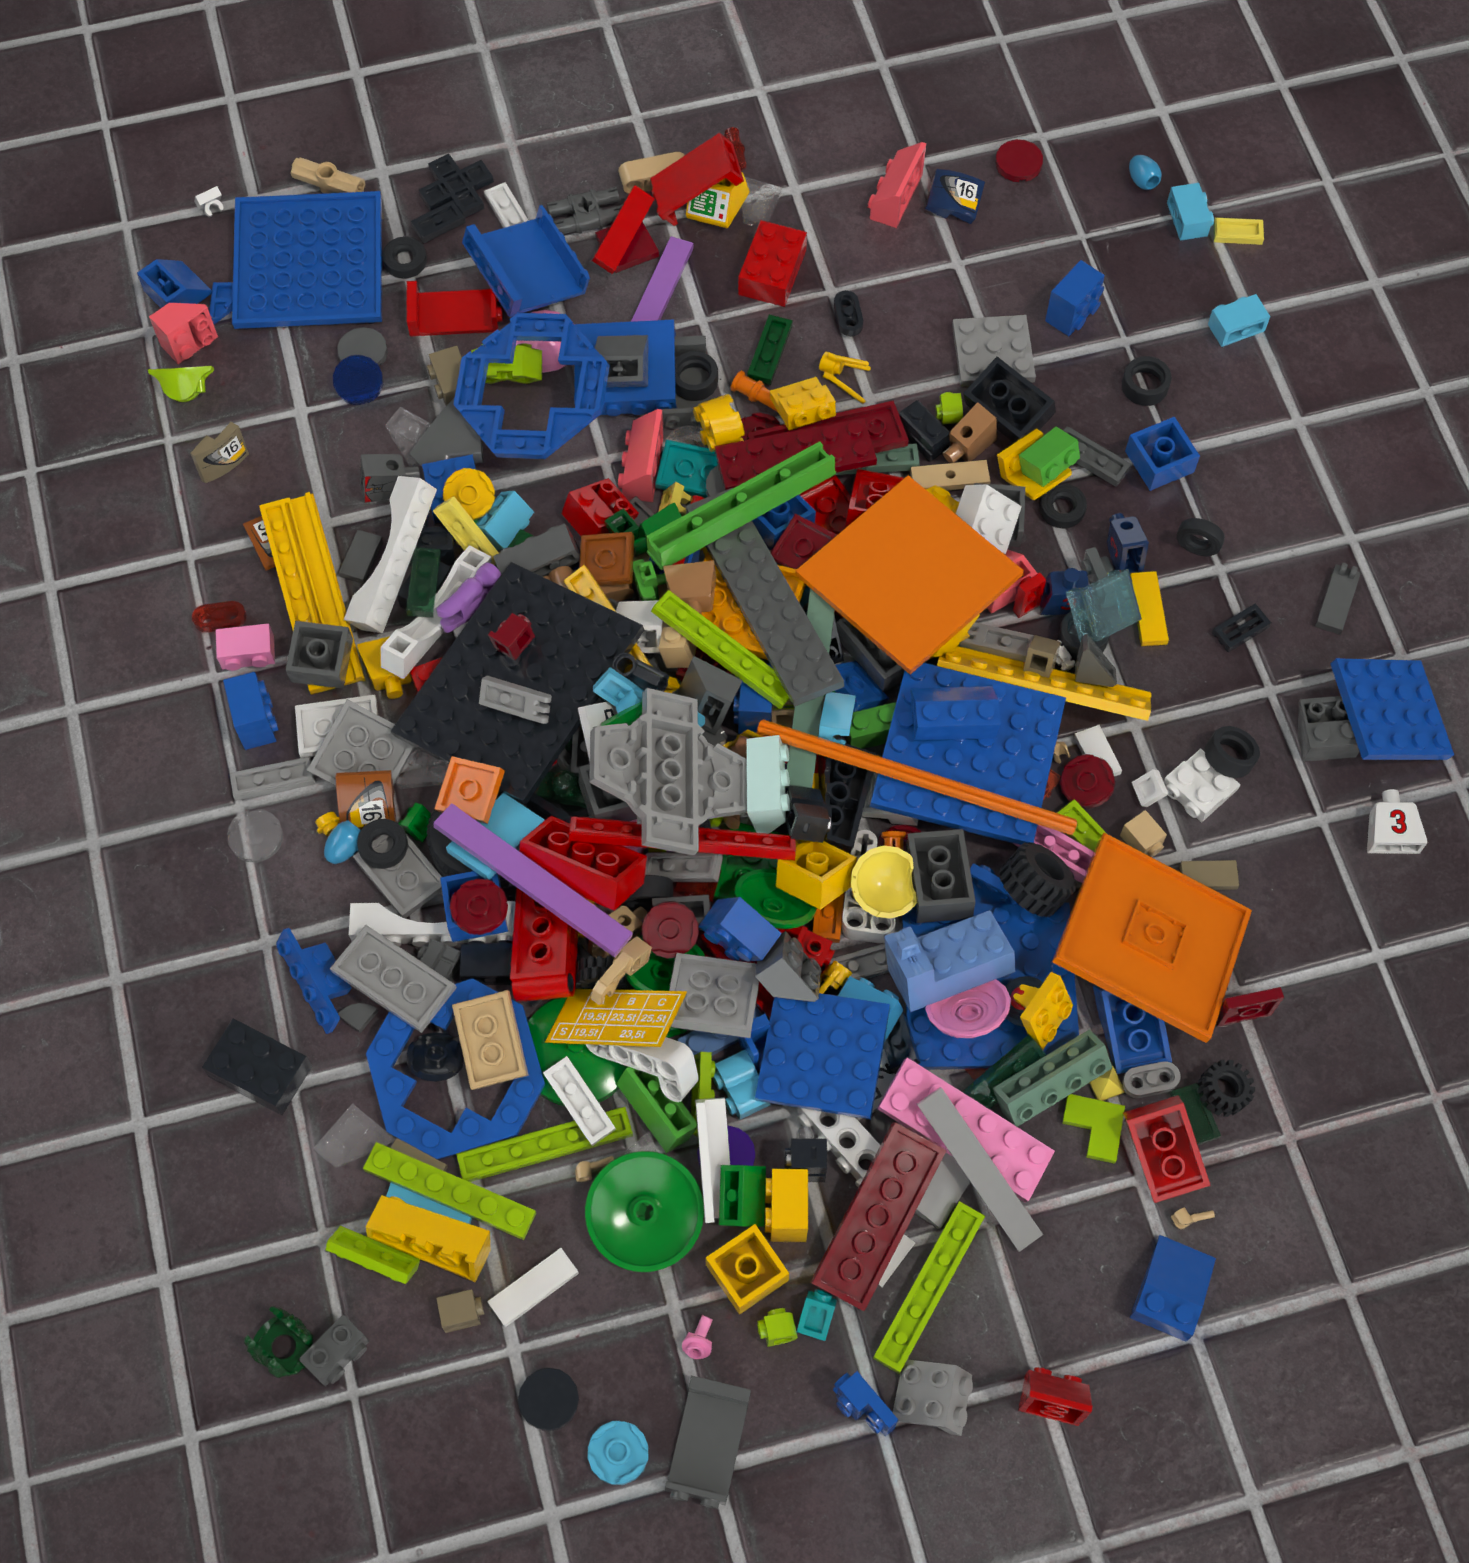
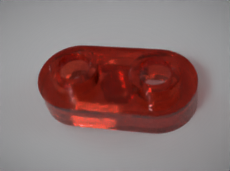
M237 601L200 605L192 613V621L201 632H215L216 629L241 627L247 619L243 605ZM237 615L235 619H230L231 616ZM206 619H211L210 622L203 623Z

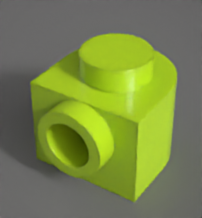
M945 392L940 395V405H936L935 411L936 419L941 420L942 425L957 424L963 418L961 393Z
M785 1308L771 1310L768 1312V1316H764L763 1320L757 1321L760 1339H766L767 1347L788 1343L798 1338L793 1314L786 1312Z

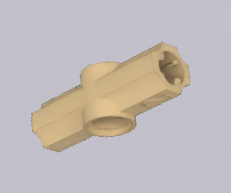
M300 157L296 158L292 164V178L318 186L324 194L364 192V179L337 170L333 163L323 162L318 164Z

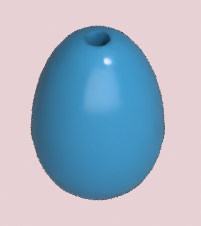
M1136 155L1130 160L1129 172L1132 180L1138 187L1150 190L1160 183L1162 177L1161 169L1153 159L1145 155Z
M350 821L339 823L331 831L325 843L324 857L332 864H339L352 857L358 851L357 840L361 830Z

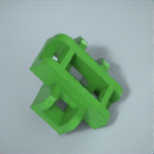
M644 559L634 561L633 576L641 601L659 600L658 585L666 584L665 574L656 575L651 561L644 562Z

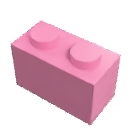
M260 624L216 629V653L222 670L234 671L242 667L251 666L261 668L269 664H275L274 635L270 625Z

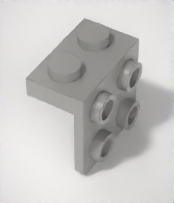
M907 1360L900 1372L893 1414L897 1417L898 1422L938 1427L951 1435L962 1436L963 1427L967 1422L966 1408L968 1397L973 1389L972 1374L957 1365Z

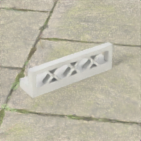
M725 1097L695 1100L705 1223L714 1222V1218H719L721 1165H730Z

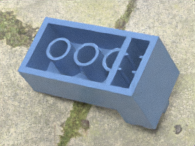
M990 910L918 938L911 926L884 936L888 971L910 1012L1015 972L1014 950Z

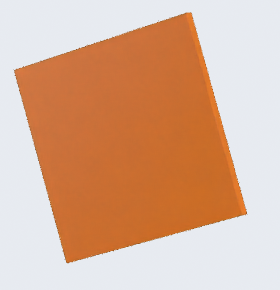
M908 475L796 570V576L911 675L1021 578L1024 570Z
M1103 833L1098 841L1052 962L1207 1043L1212 1037L1252 910L1120 840Z

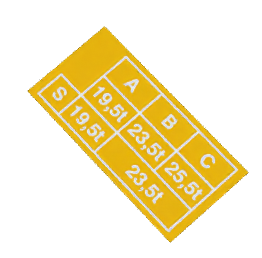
M575 989L574 996L567 998L545 1043L661 1047L687 991L615 990L611 997L606 994L603 1003L598 1005L591 1000L593 989Z

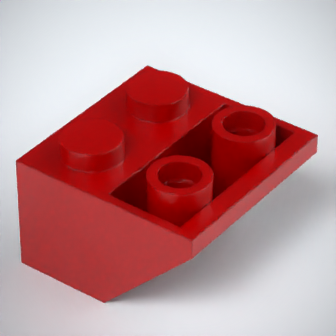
M607 478L569 492L561 514L577 533L583 536L609 534V529L605 526V520L623 508L633 520L638 517L639 512L614 483Z

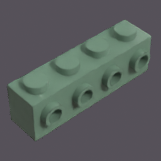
M1089 1029L995 1086L993 1090L1002 1113L1013 1125L1018 1127L1094 1079L1102 1076L1112 1069V1065L1105 1044Z

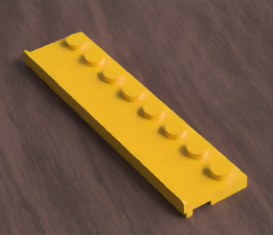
M307 492L305 496L291 500L289 497L259 505L292 629L294 630L295 621L349 627L353 643L344 685L366 681L350 623L344 620L346 608L314 495ZM307 684L311 695L334 689V687Z
M957 646L952 653L947 652L945 656H940L937 666L1066 697L1065 701L1146 721L1149 720L1151 713V692L1119 684L1114 687L1075 682V674L1053 669L1050 677L1046 678L1035 672L1023 671L1025 665L1023 661Z

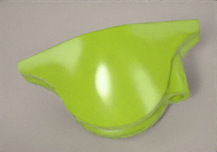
M213 366L148 369V373L159 381L163 392L169 398L179 402H189L195 399L199 393H206L205 379L214 371Z

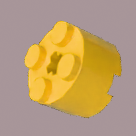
M729 394L699 403L698 406L693 407L695 419L701 423L703 429L699 431L701 441L704 446L708 445L711 452H715V446L744 441L741 437L745 434L740 414L731 408L730 403H733V399Z

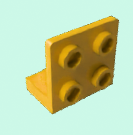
M1037 428L997 454L1001 478L1012 486L1025 487V495L1032 500H1036L1072 475L1071 469L1067 468L1056 479L1042 487L1022 474L1019 455L1044 436L1043 432Z

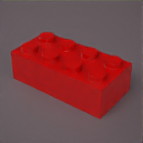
M550 816L520 841L519 852L583 898L598 903L605 908L615 911L644 884L647 856L622 845L569 841L570 823Z

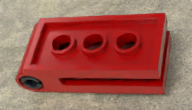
M516 887L510 973L515 1001L523 1002L573 997L576 984L578 931Z

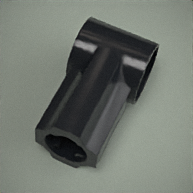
M621 653L613 661V669L643 690L650 688L664 692L668 686V674L637 660L629 653ZM633 664L632 669L629 672L624 673L625 668L628 665Z

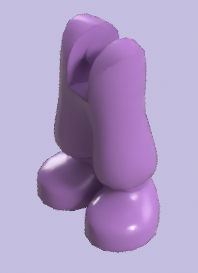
M489 562L484 563L477 570L473 578L466 579L452 596L436 608L437 615L442 618L440 624L446 633L453 631L470 620L500 578L501 573L497 567Z

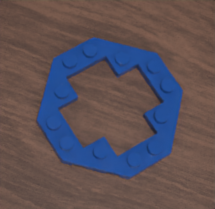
M517 313L509 319L510 323L500 331L497 329L482 341L483 345L473 353L469 351L462 357L454 406L496 457L546 459L602 414L610 366L566 314ZM516 341L561 342L558 357L559 363L561 365H582L575 408L550 407L546 431L501 430L505 412L502 406L482 405L488 364H513Z
M474 979L455 984L456 990L430 1022L446 1031L454 1017L453 1004L499 992ZM512 1000L529 1076L513 1080L491 1121L465 1108L452 1133L403 1107L417 1081L397 1071L393 1066L412 1035L414 1028L389 1012L366 1052L386 1132L437 1160L518 1136L546 1085L524 1006Z

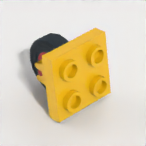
M1050 972L1044 982L1035 977L1024 976L1010 981L1005 986L1011 998L1010 1010L1006 1019L1014 1025L1025 1027L1033 1046L1041 1050L1045 1048L1048 1042L1054 1039L1058 1027L1063 1020L1069 1017L1073 1006L1061 976Z

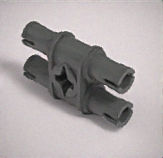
M617 187L600 191L590 189L589 192L575 195L569 194L567 198L546 202L548 214L552 217L569 213L573 215L565 219L553 220L558 230L563 234L570 232L582 234L583 231L591 229H603L606 224L613 223L622 207L620 205L608 209L599 208V206L620 202Z

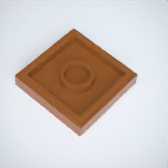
M632 532L581 536L579 568L585 565L599 586L632 584L634 534Z

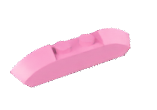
M1038 825L1034 843L1040 844L1054 852L1069 867L1074 875V879L1083 883L1094 852L1060 831Z

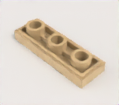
M987 460L911 467L910 470L911 478L925 489L936 485L945 490L964 489L965 485H974V483L990 484L991 482Z

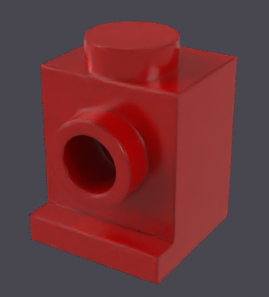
M803 926L797 937V940L803 947V952L809 958H814L820 968L823 964L828 966L835 952L830 949L833 941L815 934ZM810 945L819 948V951H812Z

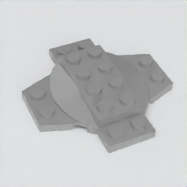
M646 688L642 692V716L628 726L627 723L595 726L590 731L589 783L627 802L632 811L637 815V824H642V846L695 855L699 851L698 827L711 818L741 815L747 812V759L718 743L714 746L707 742L702 735L705 731L698 725L697 699Z

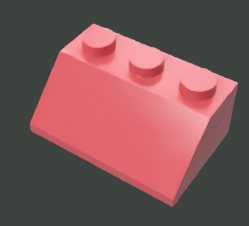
M920 142L898 150L894 159H889L885 171L886 175L885 177H880L876 195H871L868 203V208L871 209V220L897 228L923 176L926 143Z
M656 409L633 420L632 429L626 432L625 445L628 446V452H623L622 467H625L624 473H619L618 488L622 489V494L628 500L633 499L635 496L641 501L653 502L655 483L664 440L663 412L661 409Z

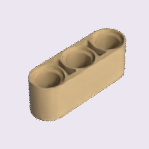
M673 152L623 163L619 167L618 172L624 192L629 194L634 185L645 192L651 191L653 187L650 178L685 155L681 152Z

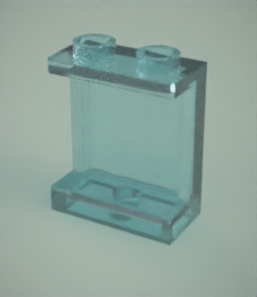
M1128 569L1112 570L1107 572V577L1083 588H1072L1066 591L1080 642L1085 634H1088L1093 641H1099L1142 620Z

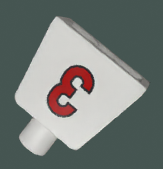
M1391 789L1382 792L1383 802L1376 803L1369 815L1367 853L1420 854L1427 844V838L1416 804L1413 802H1400L1398 790Z

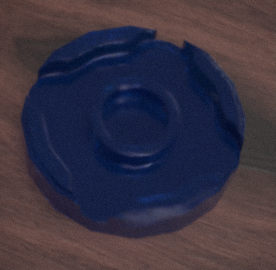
M351 355L343 359L336 366L333 373V386L338 396L346 403L352 405H361L374 401L381 393L384 385L383 374L378 364L371 358L363 355Z

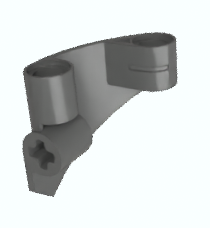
M454 399L436 417L409 453L420 466L426 463L472 454L474 464L483 463L481 438L454 406Z

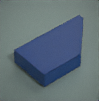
M213 282L209 313L213 324H216L232 312L233 282Z

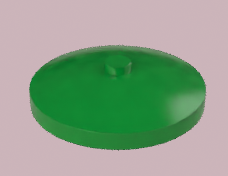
M568 997L556 998L542 1006L528 1022L541 1070L545 1072L567 1056L598 1103L619 1090L617 1082L628 1066L593 1054L586 1044L545 1043ZM543 1074L546 1085L540 1095L555 1104L565 1106Z
M636 1151L612 1160L598 1173L590 1186L586 1198L585 1219L594 1245L610 1262L631 1271L652 1272L675 1264L691 1250L702 1229L704 1203L695 1178L679 1161L659 1152Z

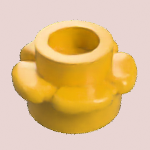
M328 812L316 820L317 832L329 836L331 831L340 823V819L335 812Z

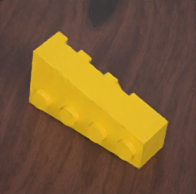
M381 1195L365 1226L367 1237L473 1282H476L491 1251L489 1230L407 1204L395 1196L389 1198Z

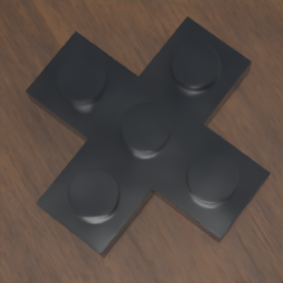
M446 154L428 163L429 170L437 181L418 191L419 196L430 211L452 200L465 218L485 209L484 202L476 190L493 183L494 180L493 175L482 160L461 170L450 154Z

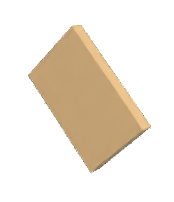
M506 990L452 1005L471 1090L529 1076L510 991Z

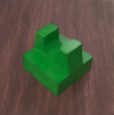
M415 803L413 807L408 808L406 811L408 813L404 820H400L398 824L415 840L423 842L427 836V825L429 824L431 813L422 804Z

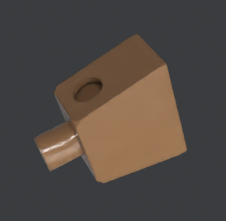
M976 403L949 433L950 447L943 452L945 459L949 463H955L960 457L966 462L974 460L997 440L996 417L982 405Z
M714 560L663 566L668 590L701 615V612L713 610L716 587Z

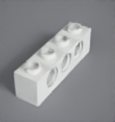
M798 1108L797 1113L799 1116L797 1118L806 1130L812 1129L818 1136L816 1139H827V1152L829 1150L832 1151L838 1158L836 1160L838 1166L846 1174L850 1172L856 1178L855 1184L859 1188L868 1171L863 1170L859 1166V1162L863 1159L873 1161L881 1145L855 1117ZM824 1116H830L836 1123L833 1126L826 1127L821 1124L820 1119ZM842 1138H850L854 1141L855 1145L847 1149L842 1147L839 1141Z

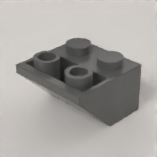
M648 335L598 336L595 349L610 366L607 387H648Z
M693 656L677 693L681 696L697 699L698 712L705 716V724L701 728L716 735L743 680Z
M1341 696L1299 700L1298 741L1303 762L1354 758L1358 755L1359 748Z
M786 931L783 932L764 959L757 961L755 977L773 997L815 1002L819 999L821 975L819 964L814 958H809L803 952L801 943L795 937L791 938Z

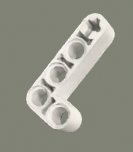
M869 830L857 832L854 847L851 851V855L857 857V861L862 856L860 855L862 844L867 845V851L877 847V837ZM848 889L845 894L841 925L843 935L852 940L885 943L884 936L894 933L895 918L876 917L863 910L856 900L851 898L853 895L852 889ZM855 919L858 920L861 923V925L858 927H852L848 924V921ZM884 923L889 929L881 931L875 925Z
M666 1037L661 1047L586 1044L587 1048L599 1057L658 1076L663 1094L674 1102H681L698 1082L694 1055L687 1045Z

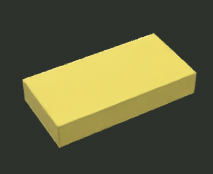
M1214 219V242L1263 244V220Z

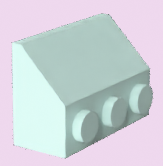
M779 735L746 739L747 813L757 833L769 834L786 822V811L790 810L789 795L785 794V786L790 784L789 773L785 769V762L789 761L788 746L783 745Z

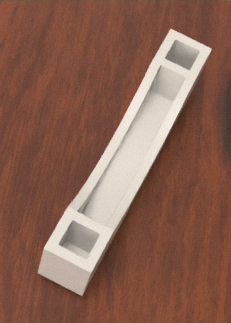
M398 476L389 499L392 523L386 549L373 574L352 596L344 617L346 622L360 630L383 633L437 491L436 488L421 478Z
M470 545L455 561L445 582L427 608L410 624L396 629L381 646V668L402 679L408 675L444 632L440 624L442 618L437 615L436 608L452 596L466 579L473 578L477 570L484 563H491V556Z
M507 901L506 920L508 932L456 942L451 940L447 922H416L388 911L379 903H350L349 937L353 941L362 928L367 925L397 946H401V944H412L416 947L428 946L431 939L450 947L456 946L457 943H469L476 940L485 943H497L500 940L513 942L515 901Z

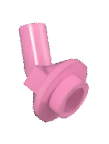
M702 1315L695 1333L688 1332L683 1340L682 1349L690 1358L703 1359L711 1353L712 1342L706 1339V1335L713 1319Z

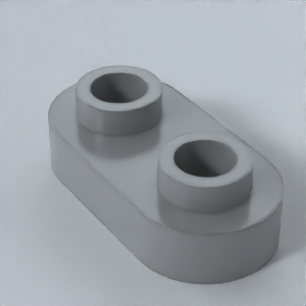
M1166 1061L1134 1067L1126 1072L1122 1080V1087L1125 1093L1132 1098H1143L1171 1092L1180 1082V1071L1173 1063ZM1160 1075H1165V1076H1167L1168 1079H1169V1082H1167V1083L1162 1082V1081L1160 1080L1159 1076H1160ZM1132 1081L1140 1082L1141 1088L1133 1087Z

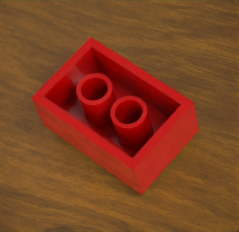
M760 220L738 277V295L785 307L806 253L807 232Z

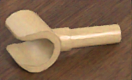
M1056 741L1053 757L1055 762L1061 763L1059 755L1066 754L1070 758L1066 743Z
M613 1156L591 1163L589 1161L580 1162L575 1170L576 1181L585 1182L591 1180V1170H597L606 1166L614 1160Z
M1184 1207L1176 1211L1171 1216V1219L1178 1229H1184L1194 1222L1214 1218L1215 1214L1212 1210L1189 1215Z

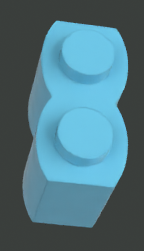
M746 1050L715 1064L713 1081L718 1090L723 1088L728 1097L725 1099V1104L731 1115L736 1113L738 1119L741 1120L771 1105V1103L756 1101L755 1099L759 1075Z

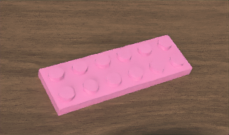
M909 1058L904 1059L877 1109L919 1136L947 1150L946 1153L951 1155L917 1106L918 1102L941 1087L1016 1196L1023 1202H1028L1055 1151Z

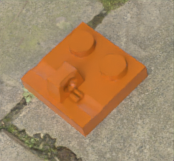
M452 756L434 809L443 813L452 803L476 821L488 824L505 770Z

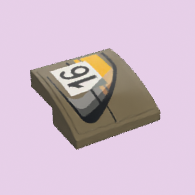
M230 422L215 440L206 435L190 454L201 481L208 483L234 469L249 455L239 426Z

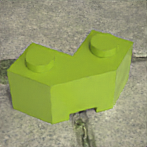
M517 344L513 364H488L485 383L493 384L509 380L528 384L542 380V350L532 348L531 344Z

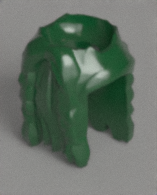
M272 1306L269 1310L275 1317L261 1326L254 1340L247 1335L244 1338V1344L247 1346V1352L250 1353L256 1362L267 1367L270 1374H273L274 1377L281 1378L297 1374L305 1368L300 1362V1357L313 1345V1335L298 1317L289 1314L280 1307ZM281 1335H289L296 1342V1349L293 1355L287 1359H279L272 1352V1345L275 1339Z

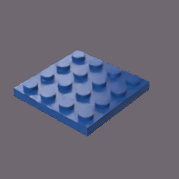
M1336 658L1330 663L1362 760H1448L1454 756L1421 660Z
M819 993V999L815 1002L774 997L770 1028L767 1032L756 1089V1101L871 1119L890 1004Z

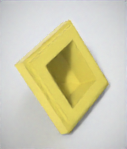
M1113 1066L1111 1070L1089 1083L1097 1100L1105 1101L1125 1093Z

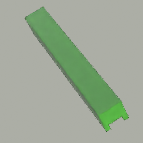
M819 441L647 535V554L663 570V566L678 562L836 474L835 457L833 455L829 456L823 450V444Z

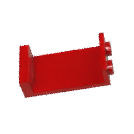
M718 133L650 178L653 187L651 191L658 205L657 213L662 220H667L673 226L677 225L675 210L725 178L735 186L744 182L733 143L721 133Z
M407 281V326L410 337L494 332L498 329V322H503L502 307H498L499 300L492 289L419 293L417 281Z

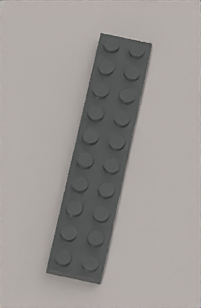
M733 488L686 505V513L688 514ZM750 521L705 546L794 707L844 687V680L754 523Z

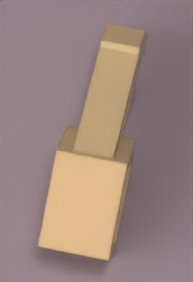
M637 936L629 941L614 958L613 964L597 981L592 991L591 1000L600 1005L603 1003L606 994L611 997L625 973L631 976L648 963L652 947Z

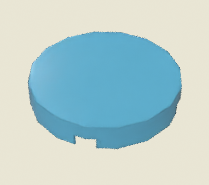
M611 1421L600 1426L592 1435L588 1446V1461L592 1471L600 1480L611 1485H625L636 1480L644 1471L649 1458V1447L644 1434L635 1425L627 1422Z

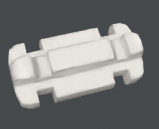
M1061 642L1056 663L1058 666L1062 665L1060 668L1062 671H1069L1074 667L1075 661L1070 660L1072 657L1064 645L1061 647Z

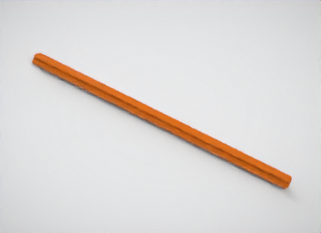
M764 719L759 722L757 734L760 736L779 735L782 743L1069 835H1073L1077 826V820Z

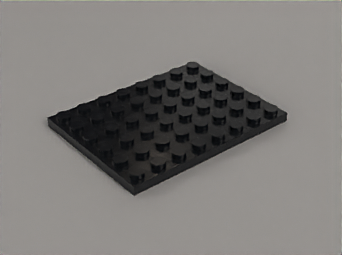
M510 562L392 728L391 733L398 739L448 765L453 756L502 768L505 772L499 792L505 793L526 805L581 725L578 708L593 705L600 697L593 692V685L609 667L613 669L612 664L617 655L630 653L644 632V627L636 621ZM512 613L517 616L519 614L524 615L532 623L531 628L535 635L516 660L494 648L488 636L491 631L496 633L499 625L504 620H507ZM490 676L551 695V702L544 703L550 706V712L542 713L549 716L548 723L535 722L480 705L479 698L482 678Z

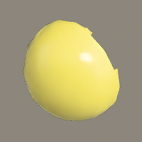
M891 846L876 847L863 854L851 872L852 894L859 906L876 917L889 919L905 915L915 907L917 898L912 882L913 857L900 848Z

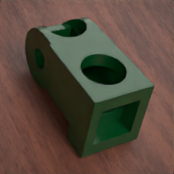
M624 508L605 520V526L609 529V533L632 532L634 540L638 539L639 526Z

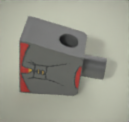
M361 454L360 486L363 502L369 503L390 499L398 476L420 478L418 466L404 467L403 458L399 454Z

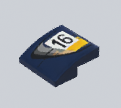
M937 169L934 173L925 209L945 219L951 214L972 224L976 219L985 182L960 172Z

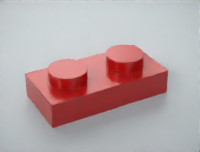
M1040 572L1033 577L1028 576L1024 578L1018 585L1013 612L1018 618L1040 606L1046 579Z

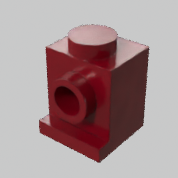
M513 613L499 625L496 633L491 631L488 634L494 648L513 660L519 657L535 637L531 628L532 623L524 615L519 614L517 616Z

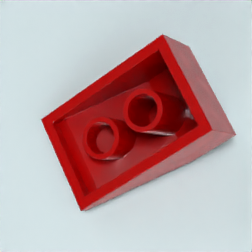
M857 469L845 528L904 478Z
M1179 1095L1123 1113L1154 1203L1211 1186L1184 1103Z
M1035 1367L1034 1371L1028 1370L1025 1374L1018 1411L1079 1426L1092 1413L1093 1405L1090 1387L1087 1384H1083L1081 1378L1071 1375H1064V1378L1052 1376V1371Z

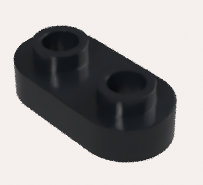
M844 290L838 292L834 297V311L839 331L845 336H856L863 329V316L858 297L852 291Z

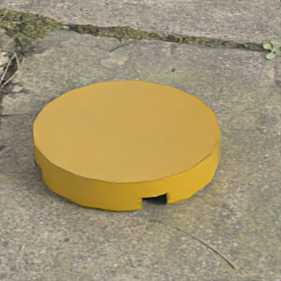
M463 468L455 471L446 480L443 488V500L445 502L454 496L474 521L484 517L491 510L495 501V489L490 478L484 472Z

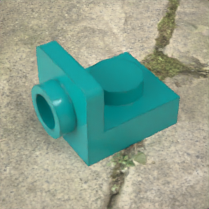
M824 1290L808 1291L796 1332L825 1341L837 1299L832 1298V1294Z

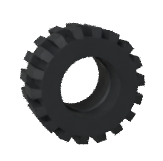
M1033 842L1023 843L999 871L1003 887L1012 899L1027 911L1041 917L1054 915L1076 891L1074 875L1064 861L1048 848Z

